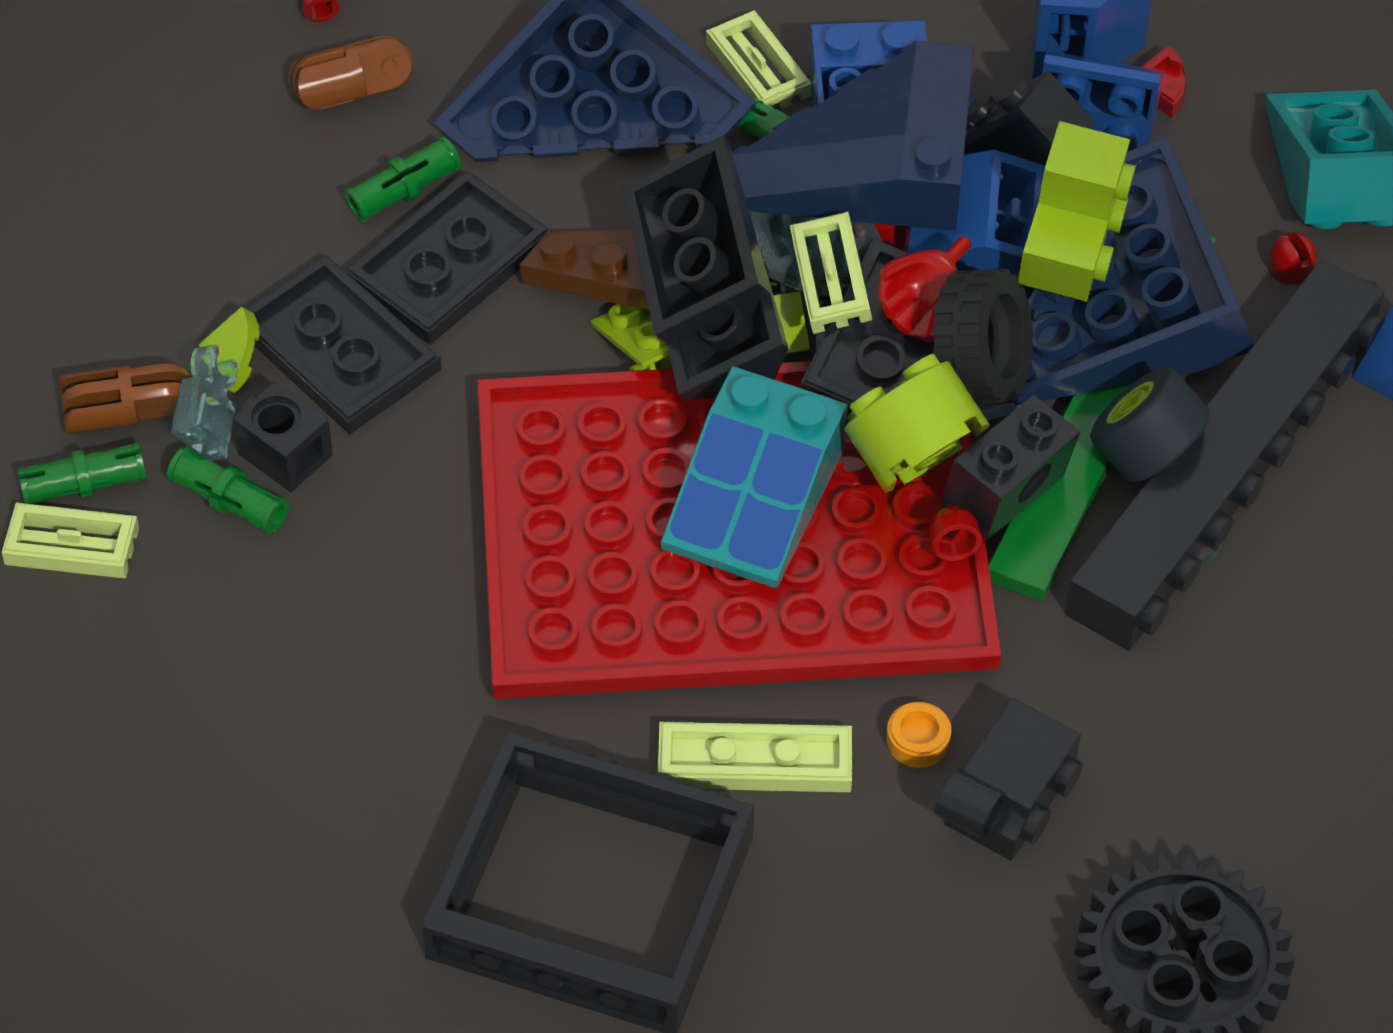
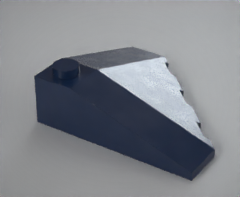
M549 0L433 124L475 162L498 161V156L533 154L534 158L578 156L580 150L614 148L615 153L659 150V145L695 143L696 148H699L722 135L726 138L756 106V101L636 0Z
M915 41L902 49L899 56L876 70L873 68L867 70L837 88V93L813 108L808 106L774 126L772 133L748 147L743 145L733 151L732 154L749 212L824 218L848 212L850 221L956 231L974 46Z
M1168 136L1127 152L1125 163L1135 165L1136 169L1120 232L1116 233L1108 230L1104 245L1114 247L1105 282L1093 280L1087 302L1037 288L1034 289L1027 301L1031 309V324L1034 338L1032 339L1033 361L1030 364L1031 372L1029 379L1024 385L1023 393L1016 397L1017 400L1014 401L1015 406L1023 404L1033 394L1042 401L1131 385L1144 375L1158 368L1172 367L1179 375L1200 372L1246 354L1254 346L1241 308Z

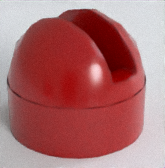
M1290 232L1276 239L1270 249L1268 269L1271 275L1286 284L1303 283L1316 265L1317 254L1313 241L1299 232ZM1299 255H1301L1304 261H1300Z
M946 506L933 516L929 533L933 550L938 557L949 561L963 560L979 550L982 544V536L978 521L971 511L960 509L958 506Z

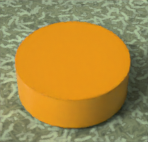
M911 702L900 706L892 713L888 721L886 742L889 752L898 762L913 768H926L940 762L948 753L951 740V723L947 715L940 708L925 702Z

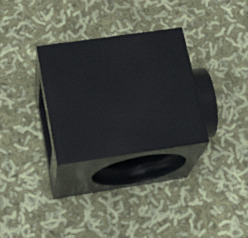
M276 381L258 396H252L247 399L232 418L238 454L290 493L333 455L328 419Z

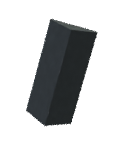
M722 135L622 187L654 334L668 346L678 395L685 400L716 399L732 366L775 380L789 349L729 140Z

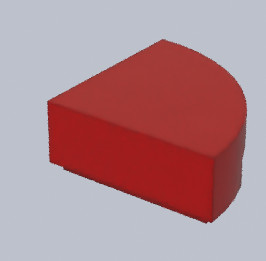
M1167 45L1141 67L1164 71L1158 109L1172 118L1184 101L1186 77L1183 71L1182 59Z

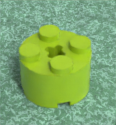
M934 353L907 368L902 373L905 379L899 383L897 388L886 394L883 388L879 386L861 396L849 406L852 412L847 416L849 423L844 430L885 493L894 489L897 482L896 475L900 477L904 485L911 482L963 448L958 441L960 438L971 431L977 438L990 426L949 362L940 363Z

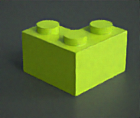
M1059 121L1044 169L1038 205L1022 255L1018 277L1019 284L1087 302L1093 280L1105 282L1114 247L1104 245L1108 230L1116 233L1120 232L1136 169L1135 165L1125 163L1130 139Z

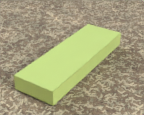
M660 722L658 772L669 774L678 779L682 784L707 790L851 793L852 726Z

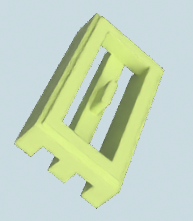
M755 10L706 30L707 46L736 84L751 98L760 99L771 107L778 103L783 109L792 105V97L796 95L801 100L811 97L812 83ZM746 29L787 81L786 83L781 84L767 66L766 59L756 47L750 44L741 32L742 30Z
M845 212L790 225L813 334L824 332V324L832 322L836 323L837 328L849 326L848 319L858 316L861 323L872 321L849 213ZM840 229L855 300L848 302L843 301L829 237L830 231ZM817 235L832 304L822 308L819 305L805 237Z
M16 503L2 549L4 565L126 579L129 569L127 560L132 558L134 550L133 538H137L139 532L137 516ZM24 526L58 530L57 533L27 530L24 529ZM81 532L118 536L116 540L82 536Z

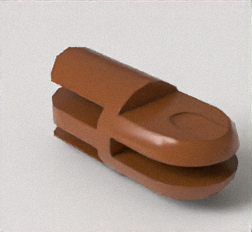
M377 36L310 54L294 61L288 71V82L292 91L309 109H325L391 92L405 85L413 73V56L409 48L399 39L392 36Z
M164 363L131 368L130 365L59 376L60 389L63 392L61 399L62 409L66 414L64 426L65 432L68 435L139 425L141 420L173 416L187 410L194 398V390L191 388L193 383L192 376L185 368L177 364Z

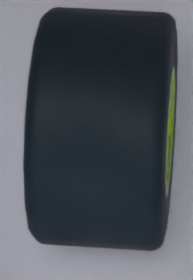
M1172 367L1158 368L1131 384L1106 407L1094 423L1090 439L1126 481L1140 482L1156 475L1188 450L1207 426L1210 410Z

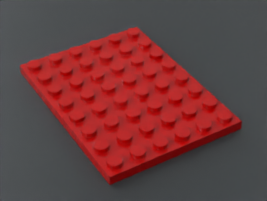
M811 361L782 363L775 380L800 388L801 381ZM673 369L478 380L494 699L1000 669L1001 650L985 541L982 539L979 550L972 556L963 560L949 561L935 554L929 533L933 516L936 512L945 508L940 504L953 462L971 447L970 433L958 440L963 447L960 451L911 482L904 485L900 477L896 475L897 482L895 487L887 493L883 491L846 433L845 449L776 589L661 549V541L707 416L715 399L685 400L680 397Z

